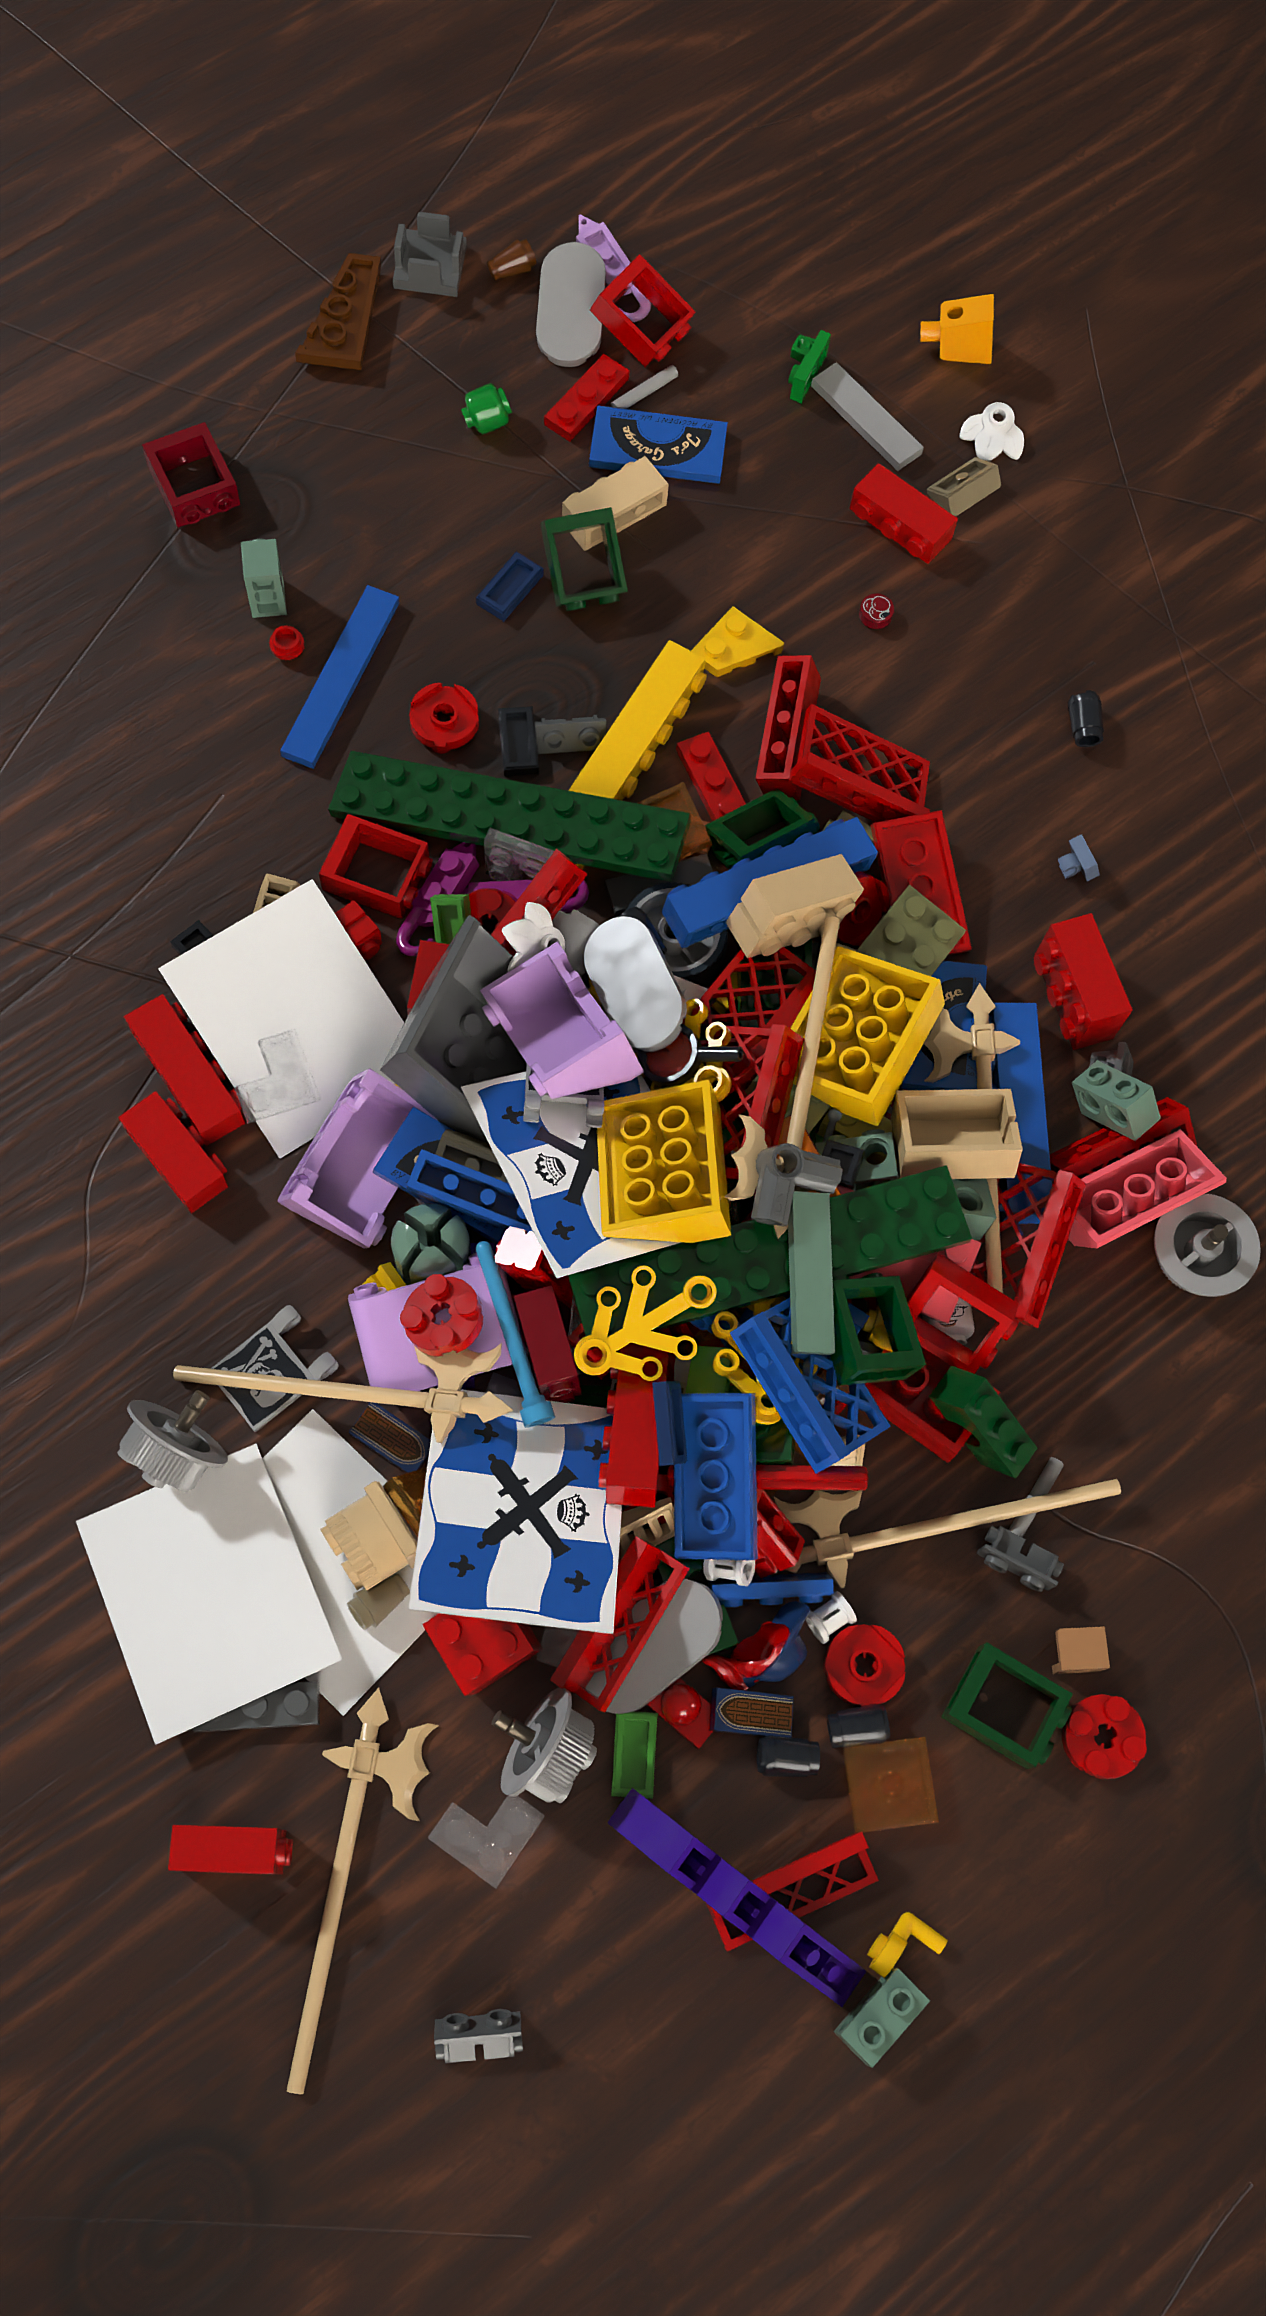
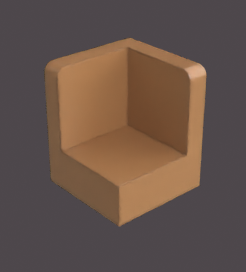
M1105 1626L1063 1628L1055 1632L1059 1663L1052 1666L1053 1674L1101 1672L1110 1668Z

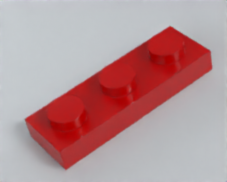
M603 354L544 416V425L570 442L596 415L597 406H604L629 380L630 370Z
M709 731L677 743L676 751L712 821L746 804Z

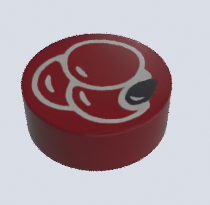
M879 593L866 596L862 600L859 609L861 622L872 629H882L888 626L894 613L893 602L887 596Z

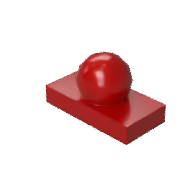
M681 1678L677 1679L646 1705L697 1749L703 1745L713 1732L709 1731L711 1704Z

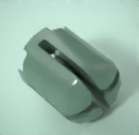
M421 1204L410 1208L404 1213L406 1224L400 1220L396 1222L392 1229L391 1248L397 1272L406 1285L424 1281L433 1274L446 1275L463 1270V1265L469 1262L468 1257L471 1255V1247L466 1224L459 1215L452 1218L450 1208L442 1204Z

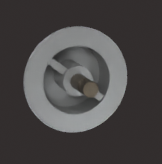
M1203 1194L1160 1216L1154 1232V1249L1161 1266L1160 1269L1165 1273V1277H1168V1280H1171L1180 1289L1183 1288L1184 1291L1186 1290L1196 1295L1217 1297L1233 1293L1252 1278L1259 1264L1261 1247L1253 1222L1239 1206L1217 1195Z
M196 1390L189 1400L190 1403L186 1405L180 1415L163 1406L144 1400H133L129 1403L127 1411L134 1422L121 1440L120 1449L117 1453L126 1462L144 1471L142 1478L152 1486L163 1488L165 1484H168L182 1492H188L195 1488L208 1466L219 1468L223 1467L228 1461L227 1454L219 1443L194 1424L201 1410L204 1409L210 1399L203 1392Z
M557 1688L546 1695L534 1708L524 1724L515 1718L512 1719L510 1715L502 1710L495 1714L492 1725L501 1731H505L506 1734L515 1739L507 1755L501 1776V1789L505 1795L514 1797L527 1790L545 1802H553L554 1800L562 1803L569 1795L573 1780H575L581 1769L586 1770L592 1764L597 1753V1748L592 1745L595 1735L594 1723L571 1709L572 1696L567 1689Z

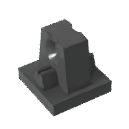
M1119 1042L1117 1050L1092 1052L1089 1067L1098 1060L1129 1076L1132 1075L1134 1061L1126 1042Z

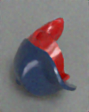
M798 1601L788 1602L780 1608L771 1622L763 1623L756 1634L742 1640L736 1646L730 1658L712 1654L704 1657L702 1662L712 1667L719 1678L734 1690L746 1691L759 1681L778 1682L793 1674L806 1658V1645L801 1639L799 1631L808 1616L809 1607Z

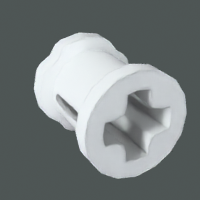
M704 1559L703 1572L706 1580L716 1581L718 1578L735 1580L741 1586H748L755 1570V1560Z
M838 1591L831 1594L832 1599L813 1612L810 1610L805 1619L813 1634L822 1644L828 1642L829 1635L845 1624L853 1625L857 1622L853 1609Z

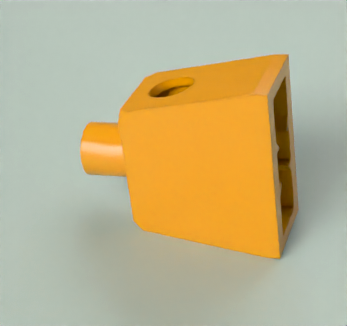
M994 294L944 301L941 304L940 321H921L920 342H940V358L942 360L991 364Z

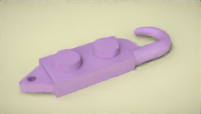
M579 215V235L576 236V242L591 246L601 255L606 269V288L630 264V261L604 222L598 224ZM633 285L624 295L633 293L640 304L639 309L634 313H627L621 308L619 309L632 322H637L648 315L651 310V302Z

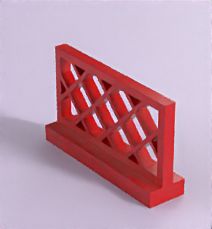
M814 704L809 705L805 712L797 764L790 771L789 782L874 822L930 812V809L924 807L930 761ZM815 720L823 723L829 734L822 736L815 725ZM844 735L854 738L860 748L852 750ZM834 739L842 755L835 757L827 742ZM817 746L824 758L811 753V747ZM877 749L883 752L889 763L882 765L874 750ZM864 754L873 769L865 771L857 756ZM847 760L854 773L842 768L840 762ZM906 763L918 769L917 777L912 779L903 764ZM893 768L902 783L895 785L887 770ZM877 775L884 787L872 782L870 777ZM906 789L913 801L903 797L899 791Z
M785 947L771 954L772 961L754 963L753 957H746L747 963L740 964L746 957L741 949L699 999L708 1008V1017L701 1023H706V1028L713 1022L731 1021L732 1026H739L738 1021L757 1019L758 1028H771L772 1024L786 1025L791 1028L813 990L816 970ZM793 968L803 975L804 978L799 984L784 985L781 969ZM774 969L776 985L758 987L755 971ZM748 971L751 987L733 989L730 975L733 972ZM725 983L726 989L719 990L721 986ZM792 992L786 999L785 993ZM778 993L780 1008L778 1010L762 1011L760 995ZM753 995L755 1012L737 1013L734 997ZM727 997L730 1013L711 1015L709 1001L712 998ZM700 1007L694 1008L691 1016L698 1014ZM771 1018L765 1025L764 1019ZM679 1033L678 1038L683 1042L684 1035ZM736 1037L731 1038L726 1046H739L740 1044ZM762 1039L751 1048L756 1059L765 1053L768 1039ZM708 1040L700 1041L702 1047L709 1046ZM746 1054L743 1055L741 1062H736L732 1066L736 1076L751 1065ZM757 1073L741 1085L744 1090L756 1077Z
M772 1024L771 1028L726 1026L731 1032V1037H736L740 1044L739 1046L743 1049V1055L746 1054L751 1065L736 1076L730 1067L734 1062L722 1063V1068L729 1073L732 1081L731 1089L727 1096L736 1090L742 1100L728 1112L724 1109L721 1101L719 1102L722 1129L727 1127L732 1136L723 1145L724 1157L736 1147L740 1149L744 1145L746 1129L743 1128L740 1132H737L732 1121L746 1110L749 1112V1116L765 1130L767 1148L778 1145L804 1043V1038L786 1025ZM723 1030L715 1033L714 1040L722 1036ZM762 1039H768L765 1053L756 1059L751 1048ZM757 1073L759 1078L756 1089L747 1096L741 1085ZM725 1164L726 1178L739 1179L737 1165L736 1168H728Z
M1019 1163L1016 1172L1020 1181L1019 1184L1002 1192L999 1186L1000 1178H997L998 1204H1002L1008 1216V1219L1000 1223V1233L1013 1226L1019 1239L1015 1244L1003 1251L1001 1250L1002 1267L1007 1275L1003 1279V1289L1012 1285L1016 1294L1014 1301L1019 1303L1015 1319L1024 1325L1038 1328L1086 1183L1070 1172L1062 1170L1055 1172ZM1024 1174L1031 1175V1176L1026 1179L1025 1176H1024ZM1042 1179L1053 1181L1049 1195L1037 1201L1030 1186ZM1025 1190L1032 1205L1014 1215L1007 1200ZM1036 1212L1040 1220L1038 1229L1025 1237L1018 1222ZM984 1234L983 1237L980 1239V1241H979V1240H976V1241L981 1242V1243H984V1242H985V1234ZM1024 1249L1028 1257L1024 1268L1013 1273L1006 1258ZM976 1258L970 1273L974 1276L977 1275L979 1279L987 1283L983 1273L986 1270V1260L979 1264Z

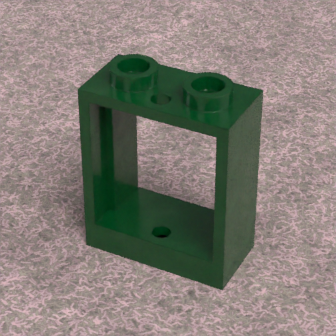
M612 507L546 519L540 523L556 607L565 605L566 611L587 607L586 601L599 599L600 605L620 601L619 594L628 592ZM601 526L612 586L566 595L554 535Z
M778 788L705 825L712 854L729 869L745 858H750L752 861L763 856L767 850L774 846L781 845L785 847L794 843L798 837L805 833L812 832L816 834L820 831L818 820L811 812L807 813L798 805L793 797L789 798ZM780 821L787 825V827L750 846L743 842Z
M872 1273L857 1279H850L848 1275L833 1277L835 1353L830 1356L839 1386L904 1380L926 1365L900 1276L883 1277L882 1273ZM876 1297L892 1352L863 1355L847 1299Z
M985 1642L978 1646L941 1718L1022 1767L1029 1769L1036 1767L1038 1763L1043 1765L1050 1756L1054 1743L1049 1740L1056 1726L1061 1729L1067 1722L1072 1712V1707L1068 1703L1073 1693ZM993 1664L1053 1699L1028 1750L968 1714Z

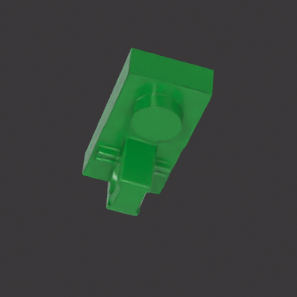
M820 330L816 339L799 335L795 340L790 357L801 364L793 366L788 379V383L792 385L791 400L802 404L811 387L812 378L817 376L827 357L831 338L830 333Z

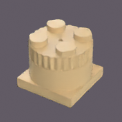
M374 1481L364 1487L367 1495L325 1520L327 1525L320 1529L335 1555L338 1556L344 1552L348 1560L341 1565L356 1590L362 1587L369 1590L407 1565L413 1569L415 1564L417 1542L379 1481Z

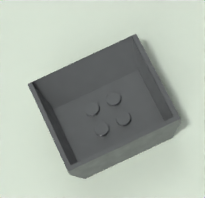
M468 915L427 979L380 1071L439 1122L457 1132L488 1143L461 1086L526 1071L527 1063L502 1025L499 1023L493 1027L482 1009L488 1003L480 990L508 973V966L513 956L480 925L481 923L476 918Z

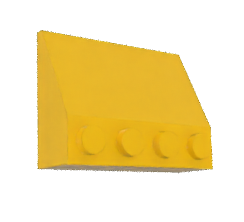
M838 946L834 953L811 1095L845 1115L878 1126L945 1005L940 979ZM812 992L790 1028L803 1038H805ZM801 1051L800 1059H799V1062H798V1066H797V1070H796V1074H795V1078H794V1082H793L794 1085H797V1079H798V1073H799V1067H800V1062H801L802 1051Z
M710 1080L604 1100L602 1128H597L601 1229L603 1236L695 1243L731 1236L728 1198L724 1197L728 1192L721 1112Z

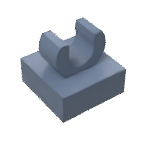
M1082 834L1069 840L1071 853L1058 859L1059 867L1065 879L1074 876L1080 871L1086 881L1099 876L1098 864Z

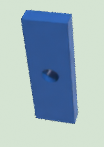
M827 1572L769 1575L764 1578L753 1576L748 1586L738 1585L735 1580L718 1578L716 1581L708 1580L709 1589L716 1595L720 1604H724L725 1607L742 1606L743 1599H759V1604L778 1605L783 1603L784 1597H799V1602L818 1603L823 1601L824 1595L834 1593L833 1579Z

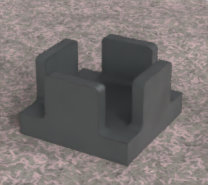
M418 212V230L406 229V224L399 223L394 244V289L457 297L467 248V239L463 237V232L456 231V236L450 233V217L434 213Z

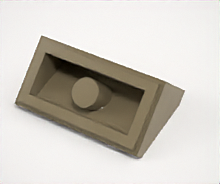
M974 457L927 488V494L938 505L956 517L1000 488L1001 481L998 465Z
M452 1129L445 1130L435 1155L508 1183L489 1143Z

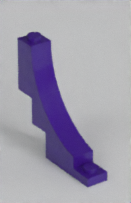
M632 1788L607 1822L663 1870L693 1891L778 1961L843 2007L866 1973V1970L763 1891L635 1789Z

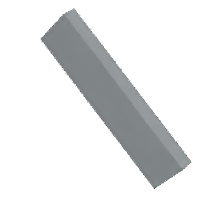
M837 362L812 378L811 387L897 471L922 455L924 447Z

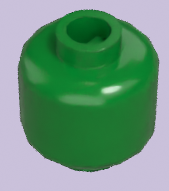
M492 383L468 392L465 396L467 407L461 409L467 426L469 428L475 426L481 434H487L505 426L509 422L508 414L513 413L503 388L497 389Z

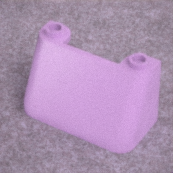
M558 942L480 990L488 1003L482 1007L484 1013L493 1027L499 1023L502 1025L532 1070L533 1074L528 1076L540 1097L547 1093L552 1100L631 1081L644 1073L624 1032L615 1020L610 1021L584 985L578 972H575L571 967L565 951Z
M369 1068L355 1075L338 1098L282 1190L277 1202L364 1249L369 1248L371 1244L376 1246L387 1229L383 1225L385 1217L382 1214L398 1187L373 1174V1169L413 1107L434 1119L436 1118L404 1090Z
M474 1253L468 1257L469 1262L463 1265V1270L443 1276L464 1280L479 1296L482 1303V1315L484 1316L483 1326L478 1337L467 1348L471 1351L482 1353L488 1352L502 1343L501 1356L490 1369L491 1371L511 1365L512 1361L477 1253ZM498 1265L526 1354L528 1355L505 1271ZM425 1280L389 1291L385 1287H377V1284L372 1282L354 1288V1293L348 1295V1302L370 1386L410 1391H421L438 1386V1378L434 1370L418 1362L414 1345L407 1337L400 1321V1314L408 1297ZM448 1309L440 1310L435 1315L436 1320L434 1323L441 1324V1320L446 1323L451 1318Z

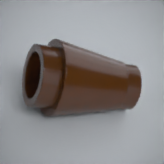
M527 239L522 241L515 240L491 260L487 261L489 272L494 281L529 272L531 267L537 264L534 252Z

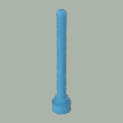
M481 1241L476 1246V1252L524 1401L521 1402L523 1409L520 1411L524 1427L529 1428L544 1424L555 1418L551 1402L546 1401L545 1396L539 1394L501 1274L495 1262L492 1247L487 1241Z

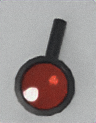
M684 1024L680 1025L682 1030L678 1037L663 1049L654 1052L638 1050L637 1052L638 1061L644 1071L643 1074L657 1086L666 1088L679 1086L690 1080L698 1071L701 1062H741L743 1059V1049L741 1046L702 1047L698 1036Z

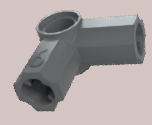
M790 1143L763 1149L756 1159V1170L759 1178L751 1219L768 1225L787 1226L795 1186L821 1193L834 1194L842 1176L843 1169L840 1166V1160L800 1150L797 1146ZM777 1154L784 1160L783 1172H780L776 1166Z

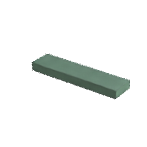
M794 1191L788 1220L792 1354L831 1355L835 1353L830 1193Z

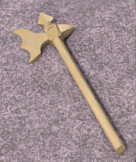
M833 916L826 917L824 922L787 1143L797 1146L800 1150H802L840 920ZM745 1115L739 1116L746 1129V1140L743 1147L731 1155L739 1170V1180L736 1187L724 1196L731 1201L750 1198L754 1195L759 1178L756 1170V1159L758 1154L767 1148L765 1130L750 1116ZM780 1156L779 1159L776 1158V1166L780 1172H783L784 1160ZM798 1186L794 1188V1191L800 1192L813 1191ZM774 1225L778 1239L788 1229V1225Z
M980 983L966 1006L974 1014V1025L971 1026L970 1032L962 1031L956 1027L950 1019L948 1010L943 1008L932 1027V1031L923 1043L931 1051L934 1058L933 1071L924 1080L925 1082L934 1083L949 1076L954 1061L962 1054L971 1053L972 1060H976L977 1089H992L991 1061H994L996 1054L1004 1053L1020 1045L1019 1039L1003 1031H994V1024H989V1013L996 1006ZM986 1178L997 1217L985 1233L987 1284L1003 1293L997 1178Z
M502 1343L488 1352L477 1353L466 1348L458 1353L454 1350L449 1353H442L443 1356L438 1357L427 1355L414 1346L418 1362L434 1370L438 1378V1389L430 1388L429 1393L177 1365L173 1372L175 1381L424 1408V1411L431 1415L430 1420L437 1443L444 1441L455 1426L456 1418H465L466 1413L477 1414L482 1422L486 1423L513 1411L512 1408L490 1391L481 1398L468 1397L466 1392L461 1391L463 1384L469 1377L479 1372L490 1371L501 1356Z
M1113 1479L849 1537L848 1533L840 1534V1524L850 1511L859 1508L862 1491L850 1490L844 1494H830L823 1490H815L806 1501L799 1504H788L776 1497L774 1499L775 1504L790 1523L807 1525L819 1537V1539L813 1540L812 1546L803 1547L795 1566L785 1570L797 1573L802 1564L817 1561L818 1566L826 1565L827 1572L840 1588H845L848 1568L847 1560L853 1559L854 1552L1121 1494V1487L1119 1481Z
M379 1688L356 1713L363 1725L360 1739H355L354 1747L343 1746L323 1751L322 1756L340 1768L349 1769L347 1778H351L287 2085L286 2091L289 2093L304 2094L367 1783L373 1780V1775L382 1777L389 1784L393 1795L392 1806L410 1820L420 1821L412 1805V1794L416 1785L430 1773L422 1759V1745L428 1734L439 1725L427 1723L408 1729L404 1740L397 1748L389 1752H378L380 1744L376 1743L379 1726L389 1720Z

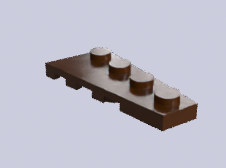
M348 253L332 283L333 289L328 298H324L315 323L311 322L306 332L307 338L303 345L300 344L295 352L296 362L362 370L381 272V257Z

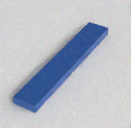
M367 585L280 750L281 757L314 769L400 604L399 596Z

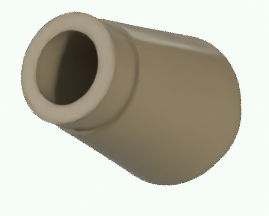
M395 1574L369 1590L362 1589L353 1593L354 1598L347 1602V1606L353 1618L363 1630L368 1629L370 1626L376 1628L410 1594V1590L399 1574Z

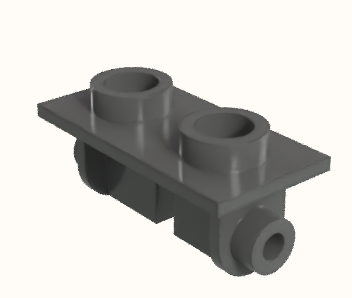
M593 715V717L572 718V721H566V719L545 720V718H541V722H535L537 754L596 750L606 735V719L598 718L597 715Z
M991 1526L985 1537V1541L991 1543L990 1546L985 1544L976 1553L985 1558L984 1563L988 1567L1001 1573H1006L1008 1570L1020 1576V1582L1023 1585L1038 1592H1042L1043 1589L1049 1591L1058 1585V1581L1050 1578L1051 1575L1058 1577L1063 1569L1064 1563L1058 1561V1555L1033 1543L1025 1556L1020 1551L1026 1539L1002 1526L998 1529Z
M495 2009L485 2015L467 2016L463 2013H453L445 2016L443 2019H435L434 2045L436 2060L445 2059V2064L476 2060L475 2045L483 2044L484 2059L515 2057L514 2052H523L520 2011L510 2012L506 2009Z

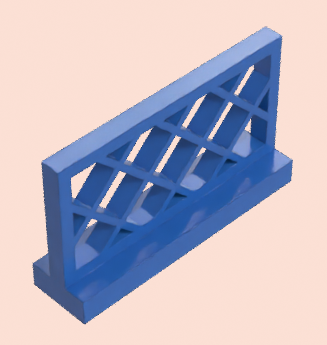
M790 1298L765 1312L753 1316L730 1332V1335L815 1474L843 1459L852 1451L891 1427L864 1383L850 1384L849 1394L836 1389L837 1377L830 1355L826 1359L817 1354H792ZM769 1320L782 1325L781 1339ZM790 1355L804 1360L803 1374H801ZM814 1365L827 1370L826 1384L813 1379ZM812 1390L825 1395L824 1409ZM835 1400L848 1405L847 1419L834 1414ZM858 1409L867 1414L874 1425L872 1429L858 1424ZM834 1425L847 1430L846 1445Z

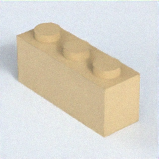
M644 456L635 462L625 464L616 473L598 479L592 486L582 492L571 494L562 502V516L612 507L616 533L666 506L669 484L648 458ZM601 526L570 532L584 551L603 541Z

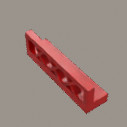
M556 849L491 936L514 957L517 951H515L503 935L502 928L513 921L525 919L527 902H534L544 906L553 920L588 874L561 851Z
M1166 1097L1157 1102L1161 1119L1136 1141L1105 1127L1050 1154L1051 1171L1058 1172L1062 1170L1073 1173L1076 1176L1083 1173L1092 1174L1106 1167L1110 1160L1116 1157L1122 1159L1138 1151L1140 1145L1146 1142L1154 1143L1168 1136L1172 1129L1179 1126L1197 1146L1189 1109Z
M635 1536L618 1564L614 1634L579 1630L550 1681L561 1689L565 1688L577 1694L597 1710L605 1713L690 1568L655 1545ZM660 1561L674 1568L666 1584L654 1587L653 1573ZM647 1599L649 1613L645 1620L633 1623L632 1609L637 1601ZM626 1634L628 1644L623 1657L612 1659L611 1644L615 1637ZM605 1670L607 1684L600 1696L597 1697L587 1690L586 1687L594 1673Z
M861 1831L754 1879L752 1882L767 1894L778 1891L790 1896L787 1909L800 1918L879 1881L865 1850L869 1846ZM857 1854L866 1876L852 1883L836 1877L840 1862ZM833 1865L830 1874L821 1871L822 1869ZM811 1874H817L828 1879L823 1896L814 1901L798 1894L803 1878ZM795 1882L793 1891L784 1889V1887ZM833 1882L844 1886L830 1893ZM796 1899L807 1903L792 1910ZM707 1904L726 1952L753 1940L746 1933L731 1939L722 1915Z

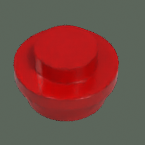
M288 625L275 629L269 640L271 652L282 660H291L298 657L303 652L305 646L302 634L294 627Z

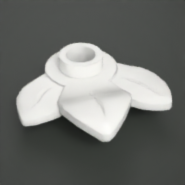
M1002 402L992 403L984 409L982 414L970 416L963 423L960 431V439L975 441L977 457L988 462L995 459L1002 451L1010 458L1018 460L1024 448V435L1014 424V412L1007 404ZM999 414L1003 416L1004 420L998 422L994 420L993 415Z
M527 902L525 919L513 921L502 928L503 935L515 951H517L509 963L508 972L548 948L549 940L551 945L558 942L565 951V939L562 933L553 927L548 910L538 903Z

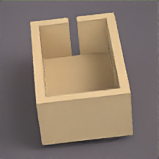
M839 854L753 879L741 897L742 902L736 905L726 924L747 958L760 954L769 956L782 947L789 945L798 947L811 938L822 937L825 918L833 916L838 918L841 923L843 918L855 908V902L864 888L843 855Z
M1011 1089L896 1091L891 1125L899 1178L946 1165L951 1179L1015 1178L1023 1148L1018 1123L1015 1122L1016 1112Z

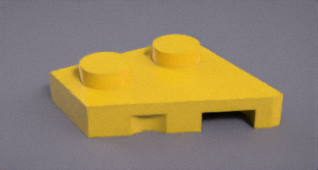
M732 606L691 651L705 658V670L715 677H720L732 672L737 667H746L756 663V658L769 653H773L774 656L780 654L783 651L784 642Z

